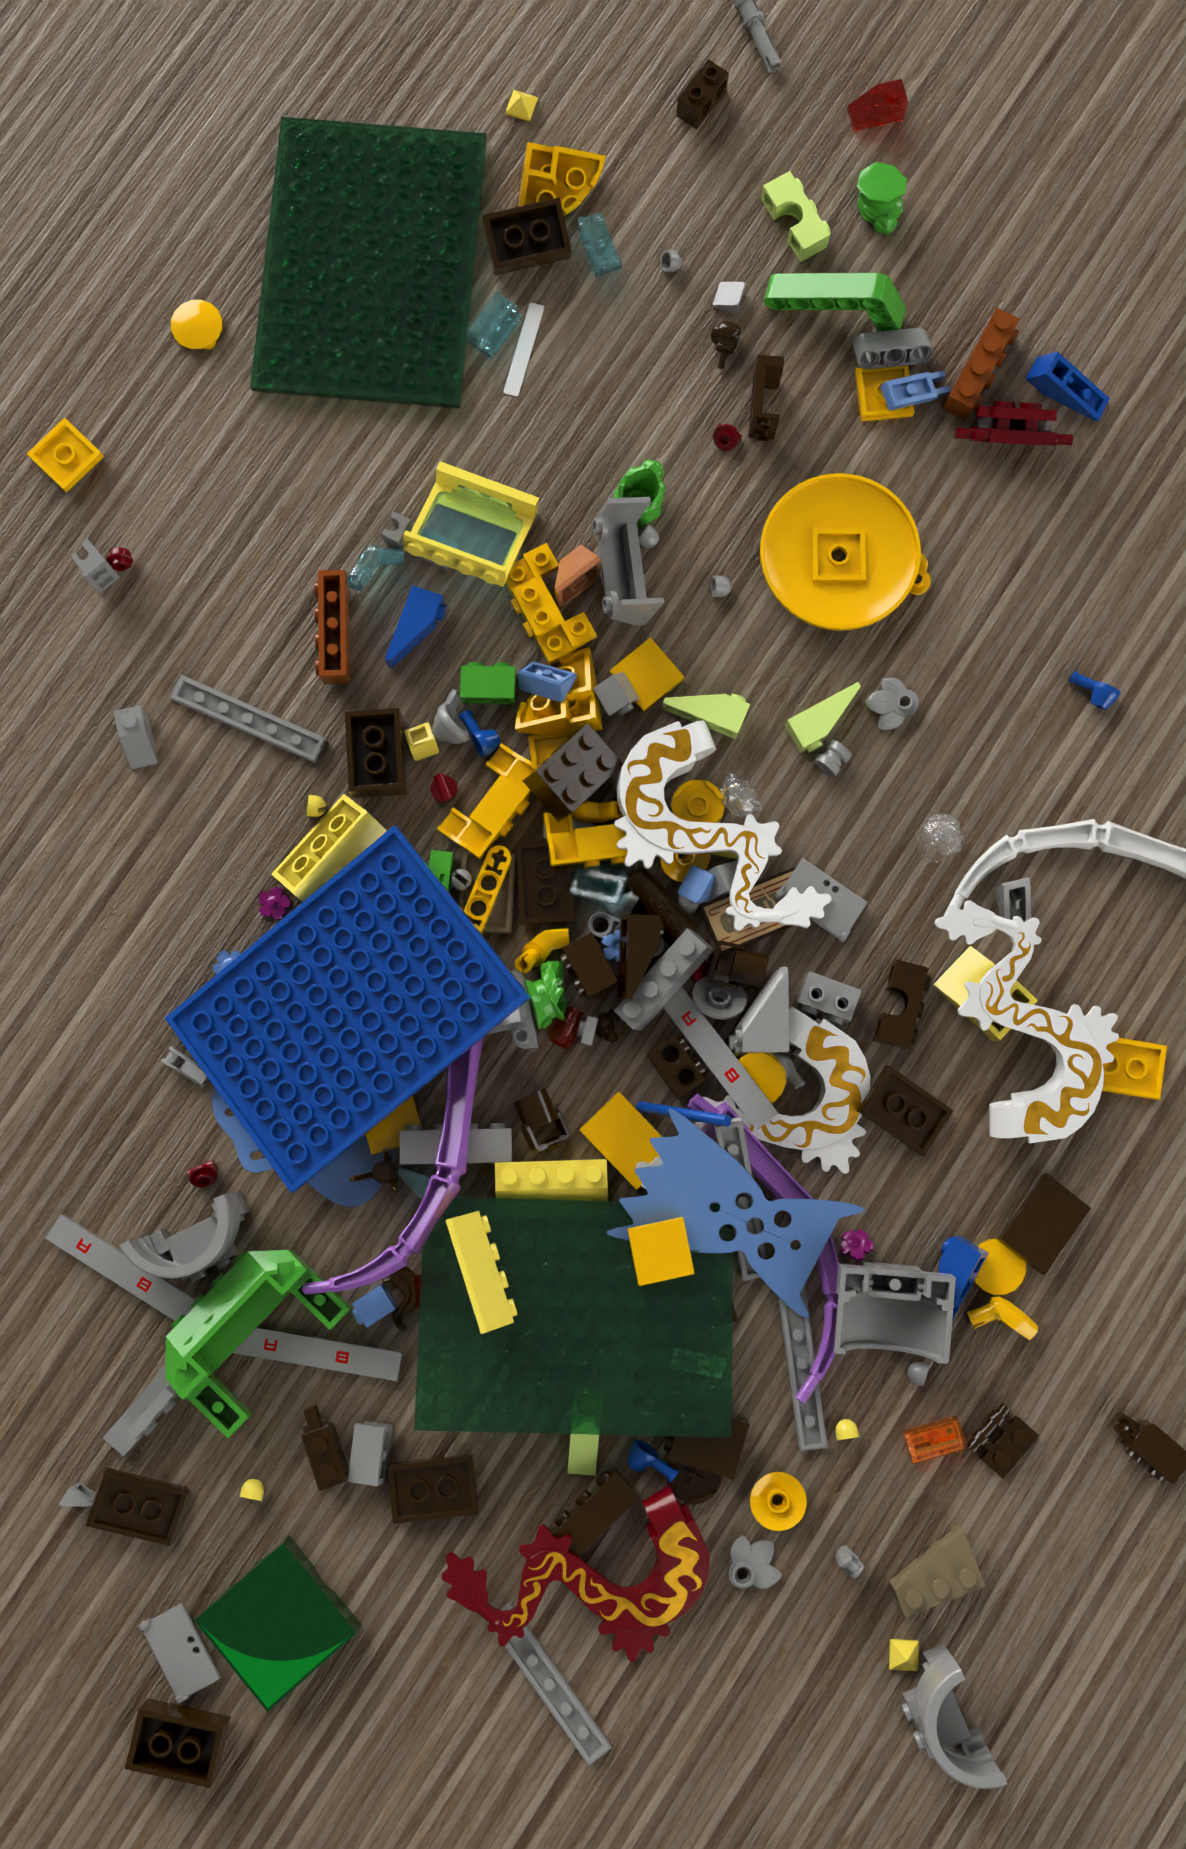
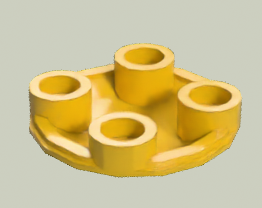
M190 300L181 304L175 310L171 319V331L179 345L189 349H212L216 345V340L222 331V318L218 309L211 303L203 300Z

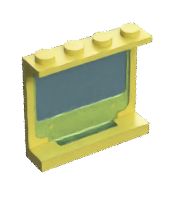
M439 462L436 468V482L411 532L405 530L403 534V550L413 556L429 559L438 565L448 566L462 574L472 575L483 579L489 584L503 587L536 518L539 497Z

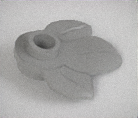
M891 677L883 678L882 690L872 693L865 700V704L869 709L877 714H881L878 721V729L884 731L901 726L905 717L913 715L918 710L920 704L919 698L914 691L906 689L902 681ZM904 698L910 699V704L906 707L901 706V701Z
M745 1536L739 1537L733 1543L730 1551L732 1563L728 1569L730 1582L735 1587L741 1589L748 1588L751 1585L764 1589L779 1581L782 1574L770 1565L774 1553V1543L768 1540H760L750 1545ZM740 1568H745L747 1570V1575L745 1577H739L737 1575V1571Z

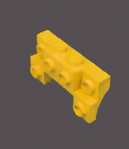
M545 543L523 554V558L514 563L505 584L513 597L510 603L517 615L521 613L525 620L522 623L525 632L529 638L532 636L535 638L548 665L551 666L577 648L597 638V635L585 612L566 621L562 617L542 579L559 568V564L551 549Z
M502 743L489 762L487 761L485 764L486 767L499 775V778L469 818L453 807L443 823L437 827L440 833L458 846L463 847L479 860H481L495 840H498L501 835L505 837L514 825L511 821L516 814L521 816L529 806L530 802L527 800L532 791L525 785L523 780L538 767L532 761L520 756Z
M543 813L551 866L577 863L584 864V868H593L600 866L602 861L610 860L611 865L624 864L627 851L625 849L619 850L616 845L626 834L615 828L614 824L574 830L571 814L558 822L551 813Z

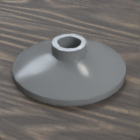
M714 975L713 977L715 980L727 983L729 981L727 976ZM708 976L698 980L692 992L695 1006L705 1015L715 1019L726 1020L737 1017L743 1012L747 1003V996L742 986L738 985L737 989L713 984L708 981Z

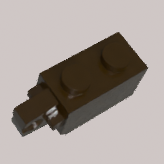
M317 1405L305 1409L304 1415L307 1425L302 1426L304 1433L301 1437L318 1490L321 1491L346 1482L348 1480L349 1468L333 1422L329 1423L327 1417L321 1418Z
M1120 1412L1110 1424L1122 1438L1121 1443L1128 1448L1125 1453L1138 1464L1141 1461L1146 1463L1150 1467L1147 1472L1160 1483L1166 1480L1174 1485L1186 1470V1450L1154 1423H1150L1147 1420H1138L1136 1422Z

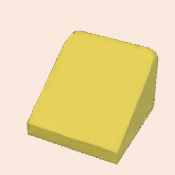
M429 722L404 730L408 746L415 761L439 753Z

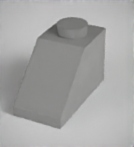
M141 705L114 711L118 736L131 769L135 770L159 764L148 712Z

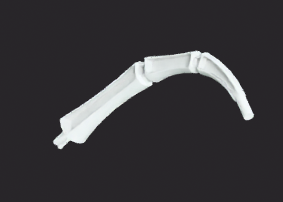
M1095 819L1019 830L1015 837L1005 835L973 864L956 889L949 906L954 905L960 909L964 899L970 896L975 887L989 873L1002 864L1016 858L1019 852L1028 854L1058 847L1089 850L1093 847H1099L1103 852L1133 858L1160 867L1186 879V849L1110 821L1099 825Z

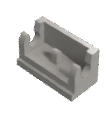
M85 539L82 545L89 554L88 558L81 560L76 553H72V557L83 571L81 574L100 594L120 577L92 543Z
M368 1421L355 1423L348 1482L370 1486H379L386 1482L393 1424Z

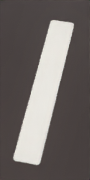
M529 303L503 391L505 394L519 395L544 311L543 305Z

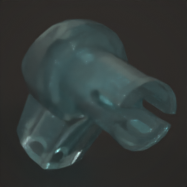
M377 543L369 545L359 557L348 577L349 587L356 591H361L371 581L380 565L404 566L403 548H380V545H377Z

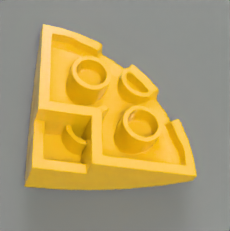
M528 142L525 151L518 207L560 197L563 215L566 216L575 210L589 192L593 190L601 175L606 156L560 146L551 147Z
M589 647L573 652L558 661L559 666L556 668L577 674V679L562 702L530 694L526 702L520 703L515 723V730L517 732L537 735H570L587 723L594 731L602 730L600 700L593 689L597 686V680Z

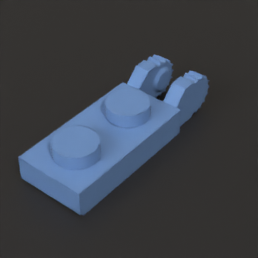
M944 371L925 372L886 381L880 386L889 411L946 397L951 393L950 387L935 389L933 384L941 382L946 378Z

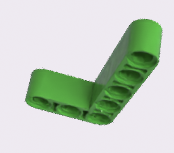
M881 273L773 274L770 276L764 298V304L774 310H866L878 332L902 329L906 313V307L892 280L887 275Z

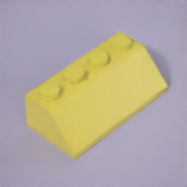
M343 794L273 871L272 875L303 902L387 832V830L365 809Z
M607 1159L496 1162L495 1192L497 1218L608 1215Z
M476 1211L445 1220L480 1333L483 1334L514 1323L513 1316L518 1315L513 1298L507 1300L504 1289L508 1288L509 1285L504 1270L498 1272L495 1263L496 1260L500 1259L496 1244H489L486 1233L491 1232L487 1216L481 1217L480 1212Z

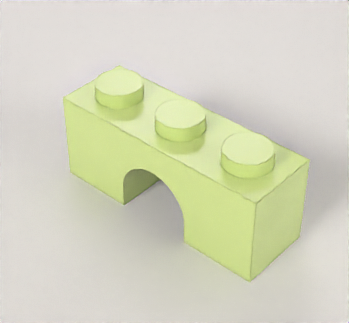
M791 171L763 185L761 201L772 218L775 220L783 215H791L799 221L797 225L790 228L787 242L800 262L827 248L831 235L830 228L826 221L820 219L815 203L811 199L808 200L801 181L798 178L795 179Z

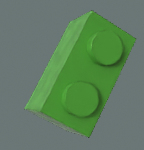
M470 662L468 666H461L460 698L462 704L515 705V667H510L509 663H495L494 666H484L480 662Z

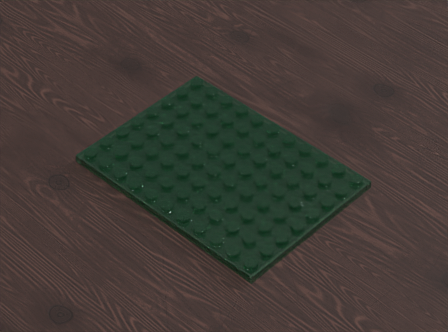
M281 117L250 383L252 391L461 408L487 133Z
M455 1197L438 1220L422 1247L414 1430L731 1438L733 1252L698 1253V1250H690L695 1274L639 1286L630 1242L607 1234L609 1230L633 1224L632 1218L620 1202ZM710 1205L709 1208L712 1212H717L720 1210V1205ZM476 1211L480 1212L481 1217L487 1216L491 1232L486 1233L489 1244H496L500 1259L496 1260L495 1263L498 1272L504 1270L509 1285L508 1288L504 1289L507 1300L513 1298L518 1314L513 1316L514 1323L483 1334L480 1333L445 1221ZM730 1224L723 1225L719 1230V1236L723 1241L733 1240V1226Z

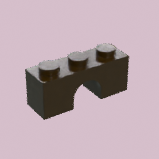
M901 960L892 962L886 989L894 990L903 997L904 1008L899 1015L887 1013L879 1015L873 1041L901 1049H908L910 1044H915L918 1035V1029L915 1028L916 1020L921 1018L925 1003L921 1002L923 991H928L931 982V976L927 975L928 967Z

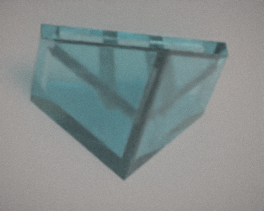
M611 861L600 864L598 867L577 868L569 893L603 908H606V905H620L628 881L624 864L611 865Z

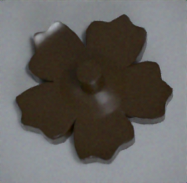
M610 1009L608 1013L603 1012L599 1014L597 1018L600 1025L596 1027L598 1038H604L605 1041L610 1043L618 1041L617 1034H621L626 1029L625 1022L618 1021L621 1017L614 1012V1009Z

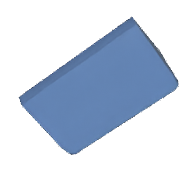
M535 661L518 672V685L521 691L562 702L577 679V674Z

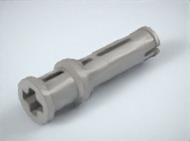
M736 0L734 7L743 18L744 29L751 33L767 72L773 73L779 70L778 67L781 68L783 64L764 25V13L759 11L756 0Z

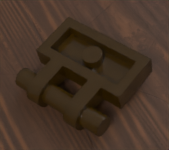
M1001 1403L996 1411L992 1410L988 1414L989 1419L980 1430L976 1429L971 1436L973 1438L966 1445L973 1453H976L981 1446L985 1447L986 1450L980 1456V1459L1002 1479L1006 1477L1039 1437L1032 1428L1016 1415L1008 1423L1004 1418L1011 1410L1003 1403ZM999 1426L1002 1429V1431L996 1437V1439L993 1442H991L988 1439V1437Z

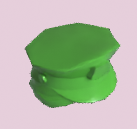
M875 162L860 171L857 188L860 190L857 205L863 220L871 223L879 234L888 235L897 226V218L903 212L904 203L902 196L905 195L907 178L895 166Z
M647 459L641 466L630 468L622 477L619 487L614 490V498L650 497L651 503L637 521V527H645L660 516L666 487L661 479L664 475V469L659 461Z
M546 961V963H542L539 967L541 979L535 981L525 980L527 992L531 997L530 1002L536 1025L539 1029H545L554 1018L565 1020L563 1016L567 1006L563 987L565 969L564 965L559 961Z

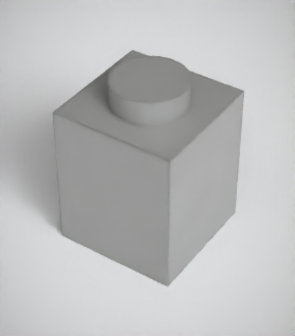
M624 672L613 674L593 688L609 716L619 713L621 717L634 709L632 704L640 700Z

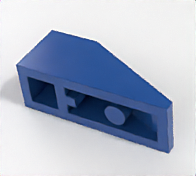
M1058 351L1037 357L1026 377V380L1043 395L1094 421H1099L1110 399Z
M412 585L385 657L388 667L393 668L436 628L439 620L443 621L447 606L444 605L443 595Z
M952 1236L951 1239H946L941 1247L940 1252L942 1256L939 1260V1273H948L956 1277L953 1319L989 1254L961 1236Z

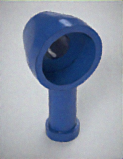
M1076 670L1069 681L1071 684L1074 683L1092 691L1091 704L1103 710H1107L1121 693L1115 687L1104 682L1094 681L1079 674Z
M466 710L460 714L459 717L469 730L478 754L482 758L492 754L501 744L497 732L494 729L480 730L471 710Z
M635 1439L629 1451L627 1464L637 1472H643L652 1466L672 1483L679 1471L673 1469L660 1459L656 1450L640 1439Z

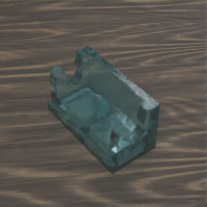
M596 213L584 218H578V233L594 276L598 277L622 269L621 261L617 255L603 214Z
M497 291L467 331L469 344L493 359L522 319V315L517 312L519 307Z

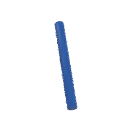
M643 1101L637 1103V1111L642 1113L671 1117L669 1113L671 1108L690 1121L726 1127L731 1124V1117L729 1115Z

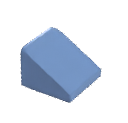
M692 865L679 887L678 895L697 904L710 900L715 875Z

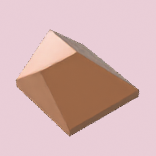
M579 545L559 562L555 584V601L559 609L601 577L600 558L583 545Z

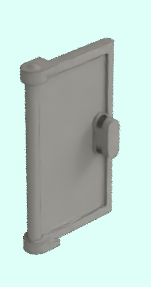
M802 858L786 883L776 892L775 897L779 900L783 899L792 887L797 888L800 894H803L810 886L814 887L818 894H829L831 901L823 907L824 917L821 919L810 917L809 919L843 943L868 902Z
M183 1602L155 1618L151 1617L142 1621L138 1625L140 1631H143L176 1696L177 1704L184 1702L193 1693L221 1678Z

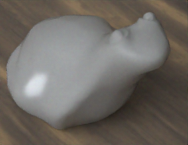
M632 891L623 896H610L605 899V906L611 914L620 919V914H631L639 897L635 896Z
M773 1054L778 1058L777 1060L781 1065L783 1064L786 1070L787 1081L795 1089L804 1086L805 1082L797 1073L791 1058L788 1055Z

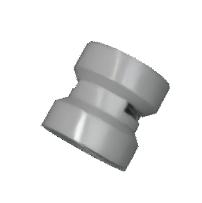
M831 739L826 745V751L823 754H819L814 762L824 773L831 777H836L840 772L841 763H847L852 754L844 745Z

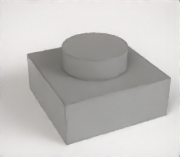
M587 1016L586 1022H580L577 1037L582 1038V1045L592 1046L598 1018Z

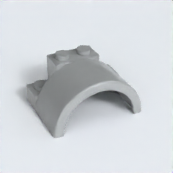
M241 1192L223 1194L214 1198L215 1203L211 1204L216 1215L170 1237L165 1228L135 1241L128 1240L119 1246L126 1258L143 1272L161 1278H181L182 1281L191 1278L193 1283L207 1276L206 1270L214 1266L219 1270L233 1262L232 1257L239 1254L234 1241L238 1234L240 1222L245 1220L243 1215L250 1212ZM167 1252H171L173 1261H169L166 1259L169 1257Z
M862 1261L861 1266L838 1264L836 1284L838 1305L834 1352L846 1355V1351L853 1349H884L920 1355L937 1363H949L956 1277L948 1273L922 1271L918 1266L868 1261Z
M944 1644L922 1652L926 1660L925 1663H922L924 1673L916 1688L902 1693L906 1703L901 1705L908 1723L914 1721L917 1731L913 1733L919 1750L925 1749L929 1758H934L947 1775L969 1787L991 1789L1007 1785L1004 1773L1000 1771L994 1762L988 1747L985 1746L983 1735L978 1727L968 1730L952 1691L955 1686L965 1681L961 1668ZM960 1744V1746L956 1747L957 1753L950 1750L952 1747Z

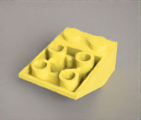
M969 946L933 986L958 1009L968 997V991L964 985L966 981L980 983L983 976L996 964L972 946ZM1017 980L1010 989L1011 997L1015 1001L1034 1005L1038 1000ZM967 1017L978 1029H980L979 1022L975 1017ZM993 1021L986 1031H981L992 1042L1001 1040L1011 1028L999 1025Z

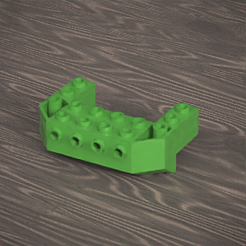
M294 1250L248 1251L247 1253L243 1251L231 1263L233 1267L226 1274L224 1272L221 1273L212 1282L213 1288L206 1295L202 1293L191 1304L193 1309L186 1316L182 1314L171 1325L173 1330L166 1336V1380L182 1400L187 1398L227 1438L231 1437L253 1413L213 1373L291 1292L329 1330L333 1329L352 1309L337 1292L303 1293V1283L325 1280Z

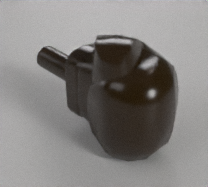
M722 321L718 326L713 327L711 331V340L716 345L715 350L721 352L717 366L719 369H724L727 354H733L740 339L741 329L734 322Z

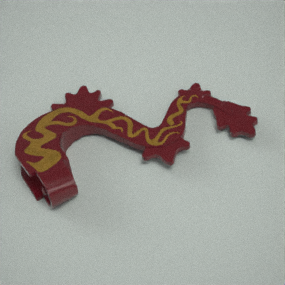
M670 1485L642 1501L650 1521L646 1526L656 1548V1561L650 1575L635 1586L622 1587L609 1581L579 1556L568 1551L572 1543L570 1535L557 1538L543 1524L539 1525L535 1540L531 1544L519 1546L520 1554L527 1561L521 1573L517 1605L512 1610L502 1611L488 1603L486 1570L475 1571L474 1560L470 1556L460 1559L455 1553H448L446 1555L448 1568L442 1572L441 1578L444 1582L452 1585L446 1592L447 1598L460 1603L470 1611L477 1612L489 1622L487 1624L488 1631L498 1633V1642L502 1647L507 1645L513 1636L518 1638L524 1637L523 1628L533 1619L548 1584L556 1580L561 1581L594 1614L603 1620L598 1627L600 1634H615L612 1642L613 1651L618 1652L620 1649H625L629 1662H635L641 1649H645L648 1653L654 1651L652 1639L654 1635L668 1637L671 1632L667 1623L685 1614L696 1603L704 1591L709 1575L710 1553L687 1503L680 1506Z

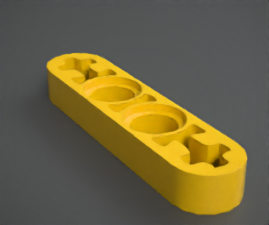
M500 845L494 846L488 851L464 908L467 916L474 921L481 922L480 926L474 924L481 934L484 931L512 862L510 851ZM503 852V856L507 860L505 863L500 862L497 868L499 872H502L501 876L494 871L486 870L488 866L492 869L494 868L495 859L492 856ZM487 876H492L497 881L495 889L491 891H486L481 886L483 878ZM477 901H481L486 905V912L481 916H475L471 912L472 904Z

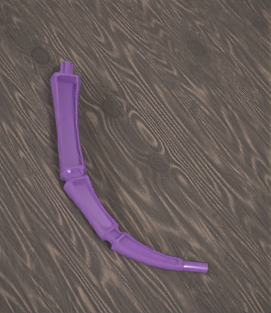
M483 1038L447 1067L446 1105L442 1134L435 1159L437 1172L435 1175L430 1176L422 1202L410 1223L398 1236L399 1241L397 1245L389 1246L377 1258L352 1272L332 1277L327 1281L303 1283L302 1289L304 1294L338 1292L371 1284L407 1266L409 1256L420 1252L438 1220L460 1191L459 1178L466 1173L472 1108Z
M698 1093L691 1098L687 1106L693 1110L729 1115L731 1119L739 1117L727 1102H723L715 1108ZM743 1122L751 1171L776 1200L785 1198L814 1199L774 1158ZM705 1123L701 1131L717 1143L714 1124ZM832 1233L816 1262L822 1292L828 1300L824 1305V1327L816 1359L809 1371L810 1376L795 1396L802 1404H805L819 1381L822 1380L836 1354L834 1352L838 1305L836 1284L838 1264L840 1262Z

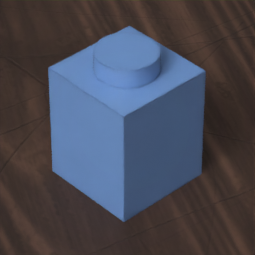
M383 1283L352 1303L355 1308L352 1310V1314L360 1325L364 1323L367 1328L395 1310L398 1305Z

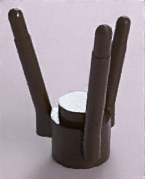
M384 1147V1161L378 1162L373 1167L372 1172L351 1176L349 1180L357 1182L374 1178L378 1183H389L392 1191L397 1192V1181L394 1179L396 1169L391 1163L392 1158L389 1148Z

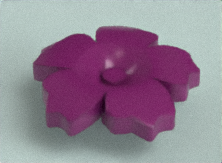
M277 886L274 889H270V894L262 891L258 896L260 899L259 903L263 906L258 911L262 916L271 917L273 915L275 920L282 919L286 913L283 908L291 907V900L288 899L287 895H283V889Z
M859 1229L855 1234L851 1230L841 1235L843 1241L841 1242L840 1252L843 1255L850 1254L851 1258L857 1262L864 1260V1253L869 1254L870 1251L874 1250V1243L868 1240L869 1236L866 1234V1231Z

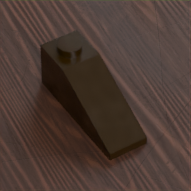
M620 914L619 998L632 999L660 944V938L663 936L664 925L661 921V915Z

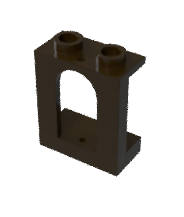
M757 355L752 382L748 437L754 438L757 441H768L775 438L780 414L762 413L764 389L778 390L784 367V357Z

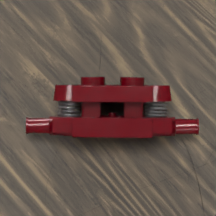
M994 401L993 406L978 405L975 416L983 419L978 420V424L982 425L972 428L956 427L954 439L1025 445L1072 446L1073 434H1057V432L1050 431L1052 428H1047L1052 427V423L1049 422L1057 421V410L1041 409L1042 404L1020 402V408H1015V402ZM1010 419H1021L1020 430H1017V427L1009 429Z

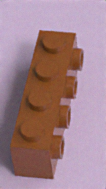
M996 307L948 396L943 410L965 421L971 410L976 412L978 405L984 399L980 393L983 388L987 390L990 388L996 376L992 373L994 367L1000 368L1008 354L1003 351L1007 344L1012 346L1019 333V330L1015 329L1020 320L1019 318Z
M319 570L318 581L314 583L315 597L318 598V607H315V622L319 625V633L315 634L316 650H319V660L315 661L316 676H319L324 684L351 683L349 578L345 570Z

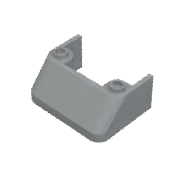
M650 497L608 498L597 514V518H594L592 522L593 534L597 535L605 594L602 602L603 612L607 613L610 619L631 625H646L664 604V598L646 597L637 521L651 503Z

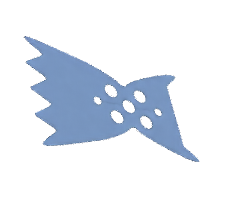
M670 1108L671 1119L679 1134L673 1137L650 1138V1142L662 1159L663 1164L660 1166L635 1168L634 1171L648 1194L638 1197L620 1198L619 1202L632 1218L633 1224L609 1230L607 1234L629 1241L627 1228L683 1217L690 1252H744L751 1267L791 1309L799 1315L809 1318L800 1293L838 1220L842 1217L862 1213L865 1209L850 1203L816 1199L785 1198L768 1201L752 1176L733 1156L691 1121ZM744 1192L749 1193L753 1198L752 1206L745 1210L739 1209L735 1204L737 1195ZM718 1202L720 1210L712 1212L709 1208L710 1204ZM784 1210L790 1213L792 1220L789 1226L781 1228L774 1223V1216L777 1212ZM755 1217L760 1218L764 1223L763 1231L756 1235L749 1233L746 1228L749 1219ZM730 1224L735 1227L737 1234L732 1241H723L720 1238L719 1230L723 1225ZM793 1240L800 1241L801 1247L798 1250L791 1249L790 1243ZM766 1242L771 1243L775 1248L774 1256L767 1260L760 1258L757 1253L758 1247Z

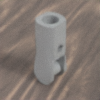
M170 1046V1053L166 1059L162 1058L161 1062L200 1087H204L209 1079L197 1062ZM179 1057L185 1059L181 1068L175 1065Z
M847 1545L841 1546L837 1550L835 1560L839 1567L849 1573L851 1578H857L864 1568L857 1554Z

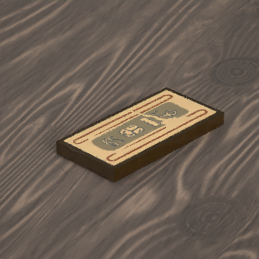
M796 866L756 882L749 893L750 900L758 907L773 909L780 901L775 897L776 892L786 883ZM730 893L699 905L700 912L714 945L717 941L722 940L747 946L793 927V925H782L777 922H760L757 928H752L748 924L741 931H735L734 917L727 915L725 912L731 906ZM721 945L719 954L722 956L735 951L737 948Z

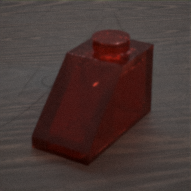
M902 79L877 84L848 105L847 110L854 132L904 119L908 99Z

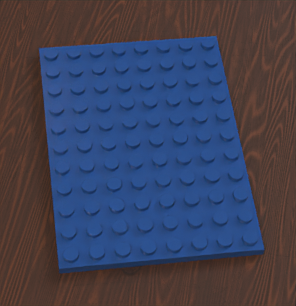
M394 825L166 1016L165 1019L291 1193H295L531 997L405 835Z

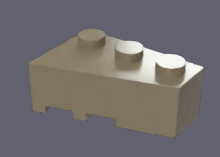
M958 1524L954 1525L948 1534L939 1541L934 1542L929 1550L918 1559L915 1558L889 1581L898 1607L905 1618L986 1587L965 1531Z

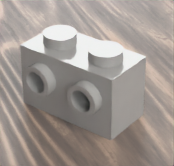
M809 971L804 978L796 1005L801 1006L800 1011L813 1016H816L817 1012L827 1016V1021L842 1026L843 1022L848 1023L851 1021L862 990ZM812 991L817 994V999L812 997ZM838 1001L842 1002L843 1009L838 1006Z

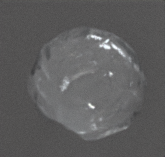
M728 773L723 780L721 794L723 806L728 809L730 814L734 817H744L764 810L759 799L755 797L756 790L746 788L750 785V780L741 779L733 773Z
M942 813L928 818L917 837L916 843L919 853L924 858H927L929 861L931 860V862H938L961 851L963 836L961 835V828L957 817Z

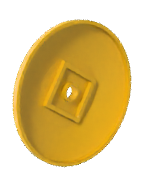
M835 473L820 475L793 487L783 495L771 510L764 525L760 541L762 572L776 600L798 619L810 625L828 630L859 629L872 625L890 615L899 607L911 591L919 572L921 561L919 533L915 521L903 502L883 485L871 479L853 474ZM834 550H841L844 552L846 559L837 562L832 558L831 553Z

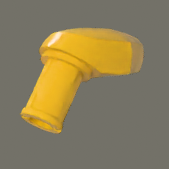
M585 800L571 813L573 819L584 823H604L623 817L618 801L596 803Z
M568 928L544 930L523 947L522 955L515 960L516 969L521 973L523 970L524 973H528L532 967L541 966L553 950L561 949L570 944Z
M1000 1296L991 1297L990 1303L967 1312L974 1329L998 1319V1321H1002V1323L1028 1340H1031L1038 1332L1037 1324L1028 1315Z

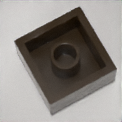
M592 932L562 947L563 955L560 956L567 973L573 971L576 977L573 980V984L580 998L586 996L587 1000L590 1001L617 987L618 981Z

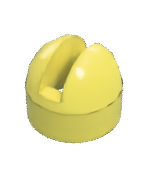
M309 795L306 816L319 817L324 814L326 810L323 807L326 806V802L322 797Z
M843 1419L838 1422L835 1429L837 1440L859 1437L858 1428L852 1420Z
M257 1479L247 1480L241 1488L239 1497L262 1501L264 1494L262 1482Z

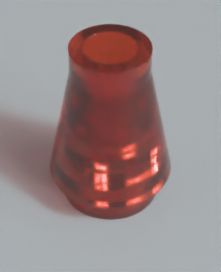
M569 1006L563 1015L565 1020H559L550 1030L549 1040L564 1049H568L570 1044L573 1045L581 1018L584 1015L583 1012Z

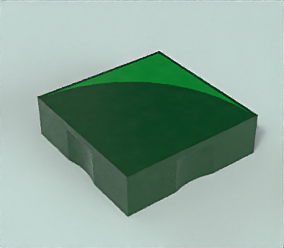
M290 1535L263 1557L240 1581L231 1585L207 1606L194 1620L267 1712L354 1637L361 1626V1623L337 1593L322 1581L315 1566Z

